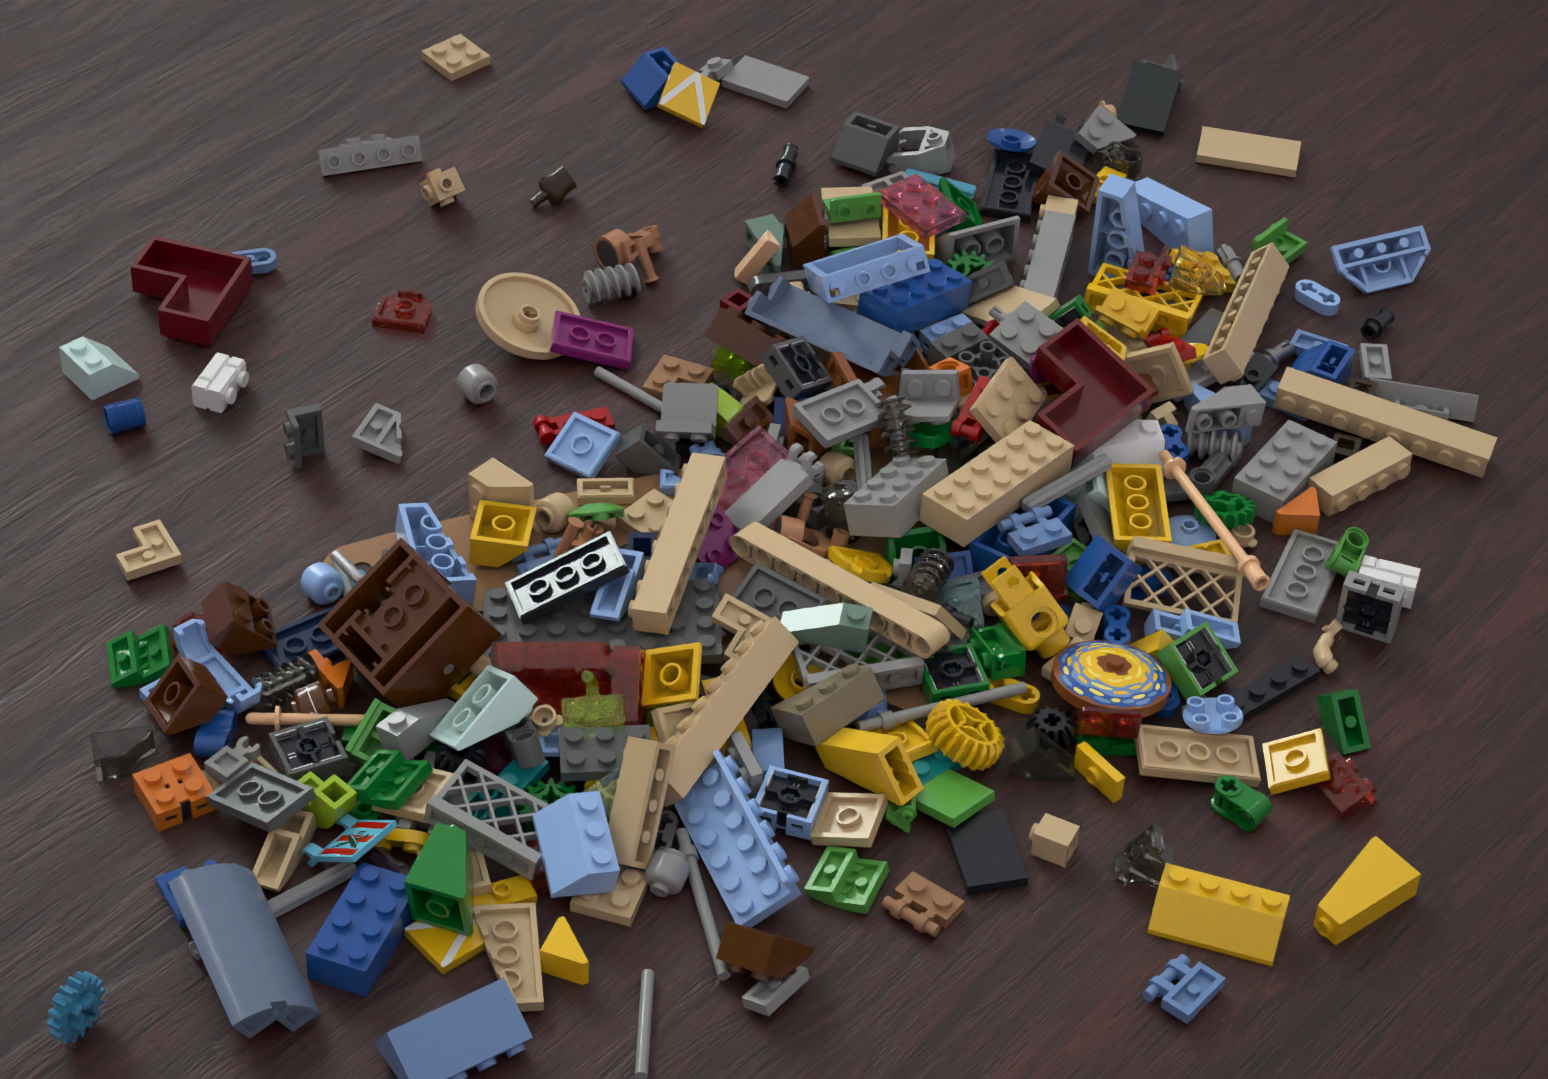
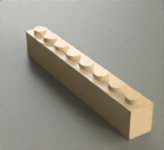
M1273 242L1251 252L1203 357V361L1220 385L1229 380L1231 382L1237 381L1244 375V370L1251 359L1250 356L1257 345V340L1262 333L1265 322L1268 320L1270 310L1274 306L1276 296L1280 292V287L1290 267Z
M1287 367L1273 403L1275 408L1375 442L1390 436L1413 455L1481 478L1485 474L1497 437L1290 367Z
M692 453L688 464L685 463L683 465L682 480L676 483L675 498L668 504L666 521L662 520L660 524L659 539L654 540L652 545V557L645 562L643 580H638L636 598L629 603L628 616L632 618L633 630L669 634L727 479L726 459L724 456Z
M776 616L765 622L759 620L750 628V637L743 640L735 648L737 654L723 664L720 669L723 673L720 677H716L707 685V694L699 698L692 705V714L685 717L677 725V734L665 741V744L676 746L664 800L665 807L684 799L715 757L713 752L721 749L799 643Z

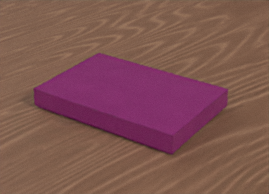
M555 311L550 352L629 370L634 329L562 311Z

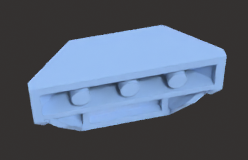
M1423 225L1335 245L1330 247L1338 272L1364 294L1411 284L1431 248Z

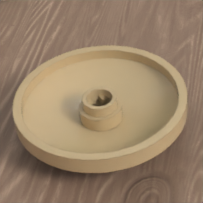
M518 272L500 274L488 280L482 287L475 306L477 320L483 331L492 341L515 355L538 360L562 356V354L550 352L555 311L580 316L573 300L561 288L541 277Z

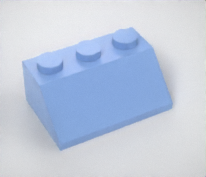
M600 791L568 794L533 814L532 819L540 853L542 854L551 898L614 891L620 869Z

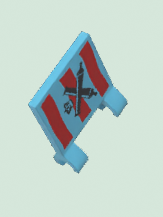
M345 814L336 822L337 825L340 824L345 828L342 834L324 849L314 843H309L301 850V853H305L310 857V860L307 862L310 867H314L319 862H356L395 829L398 824L395 820H357L351 815Z

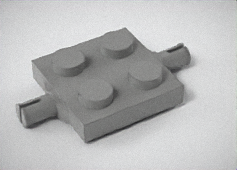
M1027 301L1022 302L1009 314L1003 312L996 305L989 311V315L1000 322L999 326L989 334V337L1008 355L1027 369H1030V355H1036L1039 346L1063 329Z

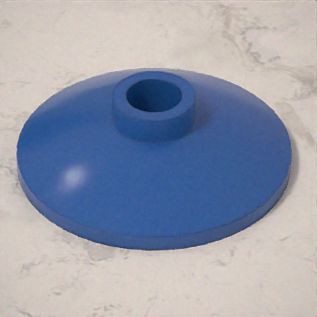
M998 128L987 133L988 142L1005 151L1025 152L1034 149L1036 146V139L1020 130Z

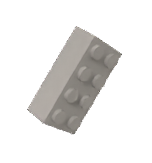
M1288 420L1236 475L1232 494L1239 493L1241 496H1248V500H1254L1256 515L1274 523L1276 511L1306 491L1311 476L1333 466L1337 441Z
M909 455L894 457L886 467L882 468L877 475L868 480L859 491H856L844 503L849 534L852 536L901 538L919 521L922 494L949 476L946 459H938L931 455L920 458H910Z

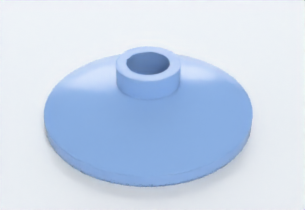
M1179 515L1169 518L1172 544L1191 546L1216 540L1214 529L1208 524L1202 525L1201 521H1196L1195 516Z

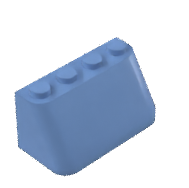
M502 978L386 1032L375 1041V1044L381 1056L398 1079H466L468 1077L466 1071L477 1067L478 1071L481 1072L497 1064L495 1057L506 1053L507 1057L510 1058L526 1050L524 1043L533 1037L505 979Z

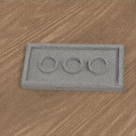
M1294 529L1271 576L1270 584L1263 593L1259 607L1315 624L1338 574L1331 569H1324V565L1337 541Z

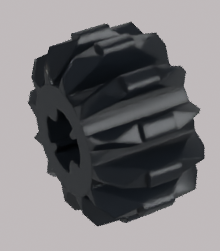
M1048 705L1044 710L1036 708L1026 721V741L1030 742L1032 749L1040 748L1042 755L1047 751L1051 752L1054 756L1058 751L1066 753L1069 746H1073V742H1075L1076 720L1071 718L1069 711L1061 712L1060 706L1056 709H1051Z
M479 742L460 751L444 744L437 746V751L435 752L434 769L454 773L465 759L485 769L487 764L485 751L482 750ZM466 771L462 776L463 785L465 783L475 784L478 777Z

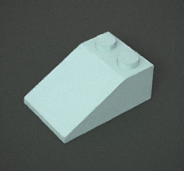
M487 665L429 735L433 739L460 751L519 723L521 719L531 713L533 705L538 698L514 675Z

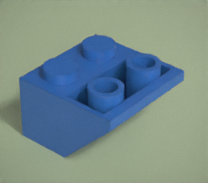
M666 47L645 52L622 78L621 84L644 109L654 108L659 103L673 64L680 62Z
M1329 340L1301 352L1291 368L1343 385L1351 373L1355 349Z
M1096 534L1063 581L1098 610L1105 612L1107 607L1116 605L1142 567L1100 535Z

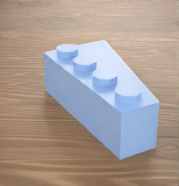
M1114 174L1108 176L1099 188L1088 266V274L1094 276L1097 275L1103 262L1138 273L1140 270L1147 268L1135 181ZM1105 273V275H1106L1109 279L1116 277V276H1114V275ZM1131 282L1132 285L1138 286L1137 282Z
M1148 177L1135 182L1140 222L1146 229L1171 250L1172 248L1181 250L1187 248L1197 252L1209 251L1214 253L1211 208Z
M427 503L398 504L395 527L397 539L402 538L432 563L451 582L449 586L472 606L477 579L473 573L469 574L463 557L456 554L453 549L454 544L450 537H445L442 532V525Z

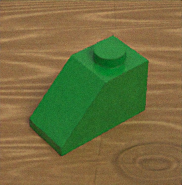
M1358 689L1339 690L1316 696L1322 726L1341 755L1371 748Z

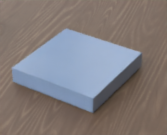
M573 412L544 456L547 461L582 478H595L622 437L619 432Z

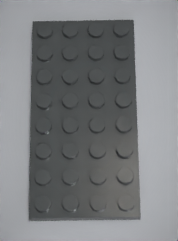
M707 579L688 580L668 635L633 630V621L628 616V609L619 622L590 617V611L598 589L525 625L522 624L507 588L484 589L483 616L502 635L483 656L500 661V670L502 671L513 670V672H522L532 665L588 669L644 667L646 650L696 642L702 644L701 664L723 663L721 627L710 621L719 605L718 584L710 585Z

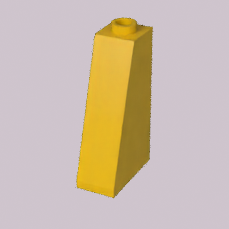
M843 727L818 746H815L826 769L875 794H886L887 800L897 805L903 806L924 789L898 736Z
M1375 836L1318 904L1313 926L1322 936L1326 937L1336 946L1415 896L1421 873Z

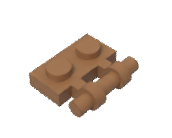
M912 871L894 890L895 899L887 895L883 899L881 906L889 910L890 915L896 919L901 920L903 918L913 924V928L922 934L926 932L936 937L941 926L946 928L964 910L965 901Z

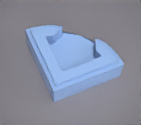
M660 469V492L664 495H674L676 483L681 482L682 479L674 475V472L671 470Z

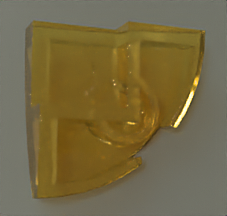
M1181 244L1168 286L1199 295H1223L1226 291L1225 282L1219 271H1216L1213 276V269L1208 265L1209 261L1199 253Z

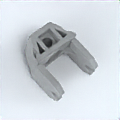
M930 126L903 128L899 132V138L903 139L899 141V147L907 150L919 149V151L893 153L886 161L887 163L894 164L889 167V172L892 173L905 172L907 168L934 175L949 172L956 157L950 132Z

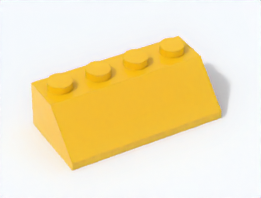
M1111 463L1112 467L1105 472L1114 544L1127 554V547L1134 536L1172 543L1161 464ZM1135 560L1138 565L1145 564V562Z
M1166 863L1159 883L1147 933L1272 966L1284 926L1290 895Z

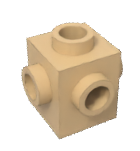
M455 167L441 172L440 168L426 174V180L420 182L422 196L428 201L430 207L438 203L441 207L455 201L454 196L465 191Z

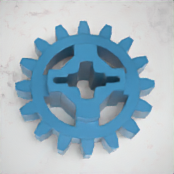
M77 971L75 978L69 976L67 985L65 987L61 985L59 987L60 993L56 992L52 999L54 1007L49 1009L47 1013L51 1015V1018L46 1022V1025L50 1027L48 1033L64 1043L69 1041L75 1043L78 1036L83 1038L85 1029L87 1027L92 1028V1021H96L101 1011L98 1010V1007L104 1004L101 996L106 992V989L102 987L104 981L88 971H84V973Z

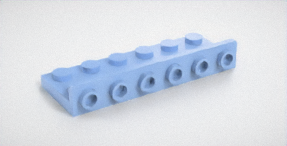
M717 749L713 754L718 762L706 769L684 799L674 803V806L735 923L753 927L802 895L796 885V882L800 879L790 864L786 866L783 860L788 857L778 842L774 843L771 838L775 836V833L766 820L762 821L759 816L763 814V811L754 798L750 799L748 797V794L752 792L742 776L738 778L736 775L740 771L738 765L730 755L725 758Z

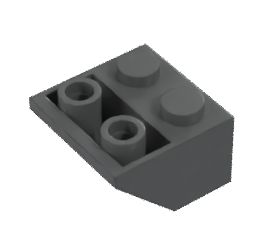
M855 111L843 124L831 155V162L876 177L887 164V158L898 151L900 126Z

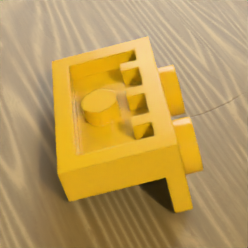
M1114 286L1103 305H1097L1094 309L1101 323L1111 328L1113 325L1120 327L1124 335L1134 340L1136 337L1145 340L1161 314L1158 309Z

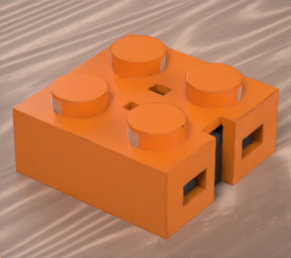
M190 753L132 774L134 792L159 832L183 823V819L192 816L194 819L217 810L209 806L206 797L214 790Z

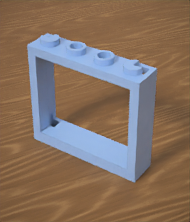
M904 234L803 264L809 289L827 303L930 272L924 245ZM837 288L839 295L831 297L829 289Z

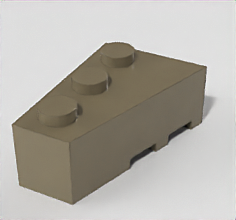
M850 664L840 672L770 707L779 728L782 727L785 739L818 746L884 700L885 697L871 667Z

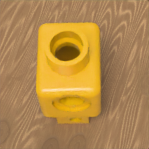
M1003 556L981 573L998 596V599L990 605L991 608L1026 650H1036L1042 659H1046L1058 653L1069 643L1070 637L1063 629L1068 624V617L1034 572H1029V576L1024 578L1016 565L1012 566L1007 558ZM1000 568L1007 569L1001 575H997V572ZM1040 612L1039 617L1031 622L1032 617Z

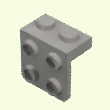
M665 383L663 386L661 420H656V432L660 438L672 442L679 441L680 438L700 443L707 442V439L716 440L719 395L717 385Z

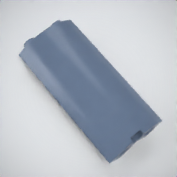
M780 276L770 286L768 297L762 292H755L754 296L749 299L744 313L796 338L804 336L809 344L829 353L842 352L847 361L885 377L893 375L894 369L897 366L903 368L921 344L909 332L904 330L902 333L897 332L832 302L827 303L822 298L791 285L785 278Z
M236 863L212 864L196 869H186L168 883L232 1027L250 1039L275 1020H278L294 1032L320 1013L253 871Z

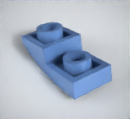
M782 727L753 729V755L763 772V778H765L770 765L785 769Z

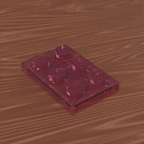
M914 174L876 191L882 196L881 204L924 239L965 221L966 212L918 174Z
M760 425L723 455L726 459L727 479L718 503L726 510L781 458L785 460L788 458L789 451Z

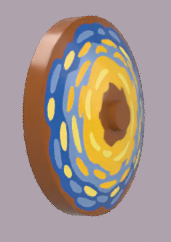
M1106 640L1082 641L1063 648L1055 656L1051 671L1052 684L1064 700L1082 711L1110 719H1138L1158 712L1166 705L1172 684L1167 669L1155 657L1136 647Z

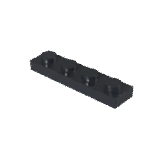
M1298 654L1228 695L1235 699L1234 704L1241 709L1243 722L1319 679L1320 669L1304 656Z

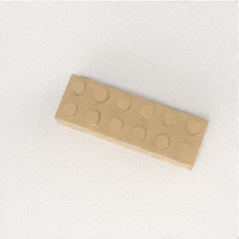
M1029 420L922 494L919 521L965 547L996 525L998 521L1003 520L1007 515L1020 508L1021 499L1069 473L1074 445Z

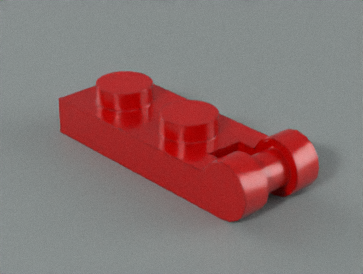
M1167 327L1158 329L1157 333H1149L1146 339L1143 340L1148 348L1174 342L1182 362L1197 358L1195 347L1170 334Z
M979 376L958 418L953 421L951 435L956 437L963 435L969 437L970 441L977 443L980 441L985 429L969 410L992 378Z
M607 407L576 412L615 431V423ZM573 413L550 418L545 415H539L534 418L533 426L535 431L538 432L540 442L543 445H552Z

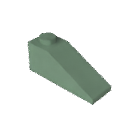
M774 214L745 220L744 242L750 250L767 230L773 234L780 244V248L763 267L766 274L780 273L783 238L786 237L784 225L779 223Z
M838 603L790 610L782 613L780 622L799 642L865 653L870 634L873 608L849 603Z

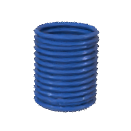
M138 397L103 406L104 420L110 434L146 426L144 407Z

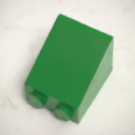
M436 822L404 880L412 920L471 937L473 934V864L466 830L458 826Z

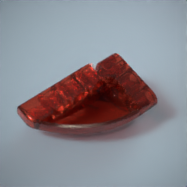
M491 642V665L514 675L538 698L533 708L544 704L550 705L556 711V715L563 717L564 724L573 727L642 725L644 715L642 693L646 653L642 646H614L613 652L610 653V644L605 642Z

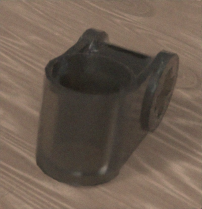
M1112 141L1108 144L1107 149L1100 150L1094 155V162L1098 169L1102 170L1107 166L1127 174V179L1136 182L1141 179L1143 155L1140 151L1131 149L1118 141Z

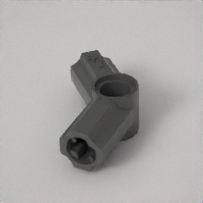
M1221 452L1211 454L1201 467L1191 470L1188 478L1202 496L1204 494L1212 496L1213 491L1232 470V462L1229 461L1227 455ZM1163 479L1166 503L1190 499L1176 479Z

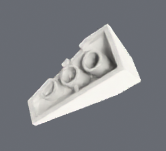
M1134 420L1093 452L1097 456L1106 454L1108 458L1112 459V463L1161 464L1162 477L1164 479V463L1159 458V452L1165 449V439L1158 420Z

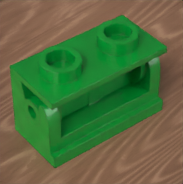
M998 622L995 626L980 628L977 631L973 626L970 627V639H967L966 643H972L983 670L991 681L1025 676L1026 649L1003 622Z

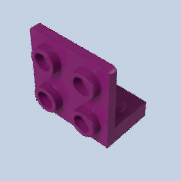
M718 503L696 560L698 563H717L724 569L739 558L730 544L731 537L739 531Z

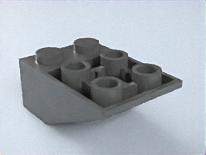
M970 322L931 341L927 363L930 367L951 357L970 366L974 388L980 375L992 378L1004 360L1010 358V356L979 327Z

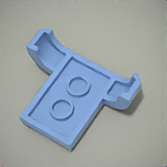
M191 619L173 628L174 639L179 653L206 666L228 696L222 709L226 708L227 710L237 711V714L260 702L262 683L255 684V689H253L237 673L214 646L209 643L203 620ZM160 679L139 689L140 698L145 701Z

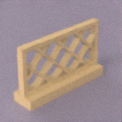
M1138 536L1133 537L1127 547L1126 556L1134 562L1135 560L1145 562L1152 571L1143 577L1138 573L1135 578L1136 581L1131 583L1123 594L1122 606L1149 612L1156 609L1180 616L1185 608L1190 609L1185 602L1196 596L1205 608L1200 613L1206 614L1208 612L1211 616L1238 622L1242 576L1237 571L1239 562L1234 556ZM1165 567L1174 568L1180 577L1169 583L1161 570ZM1194 572L1200 573L1208 583L1197 588L1188 576ZM1154 574L1164 586L1155 593L1145 582ZM1222 578L1234 581V588L1228 594H1225L1217 584ZM1182 580L1192 591L1191 594L1183 599L1173 588L1174 585ZM1137 585H1140L1148 595V598L1143 601L1130 598L1131 589ZM1210 586L1220 597L1219 600L1211 605L1201 593ZM1168 591L1177 603L1171 607L1165 606L1157 597ZM1224 602L1231 611L1230 619L1220 617L1213 608Z

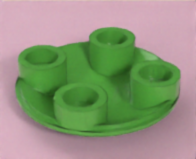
M607 502L590 503L568 513V518L576 517L582 522L586 520H608L609 518L625 517V508Z

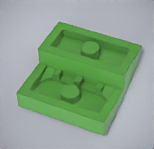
M827 846L804 888L805 894L843 910L867 914L890 871L888 863L886 861L860 859L856 849Z

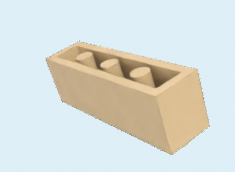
M1388 436L1311 476L1307 489L1311 486L1316 489L1319 510L1329 517L1339 511H1344L1348 506L1358 501L1364 500L1376 491L1385 489L1393 482L1404 479L1410 472L1413 454Z
M630 736L627 738L608 825L617 861L620 865L644 870L648 867L654 851L676 746Z

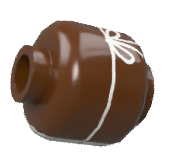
M315 682L296 690L294 700L290 701L294 713L334 714L333 706L338 704L332 687L326 689L321 682Z

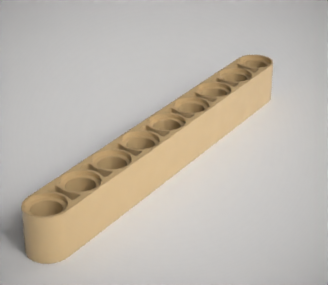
M758 522L750 523L730 539L731 547L739 557L753 565L757 562L829 599L830 605L849 603L873 608L870 630L921 658H929L950 640L949 631L941 622Z

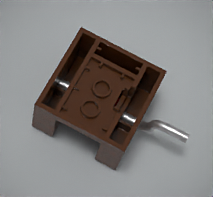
M402 538L365 575L340 550L333 551L330 556L356 585L317 625L375 688L399 708L440 700L456 683L453 678L460 671L465 674L502 635L481 613L449 586L451 582L432 563Z

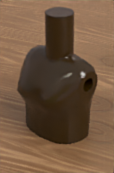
M560 166L539 180L538 184L541 191L529 199V201L535 208L545 200H548L551 204H557L577 186L567 170Z

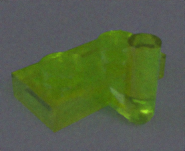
M714 345L711 368H714V371L731 372V380L733 382L737 377L757 367L726 348Z
M590 670L584 671L581 677L586 684L587 697L562 699L563 728L624 726V695L599 696L598 679Z

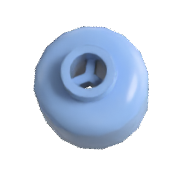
M317 562L305 569L300 584L304 594L319 605H328L336 601L342 594L344 579L339 572L327 563Z

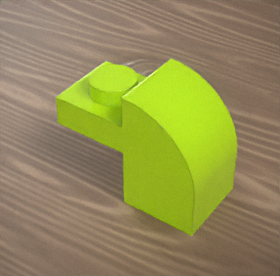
M309 771L298 780L314 789L316 798L308 803L304 810L314 813L317 827L330 828L355 807L357 792L335 774L323 782L314 773Z

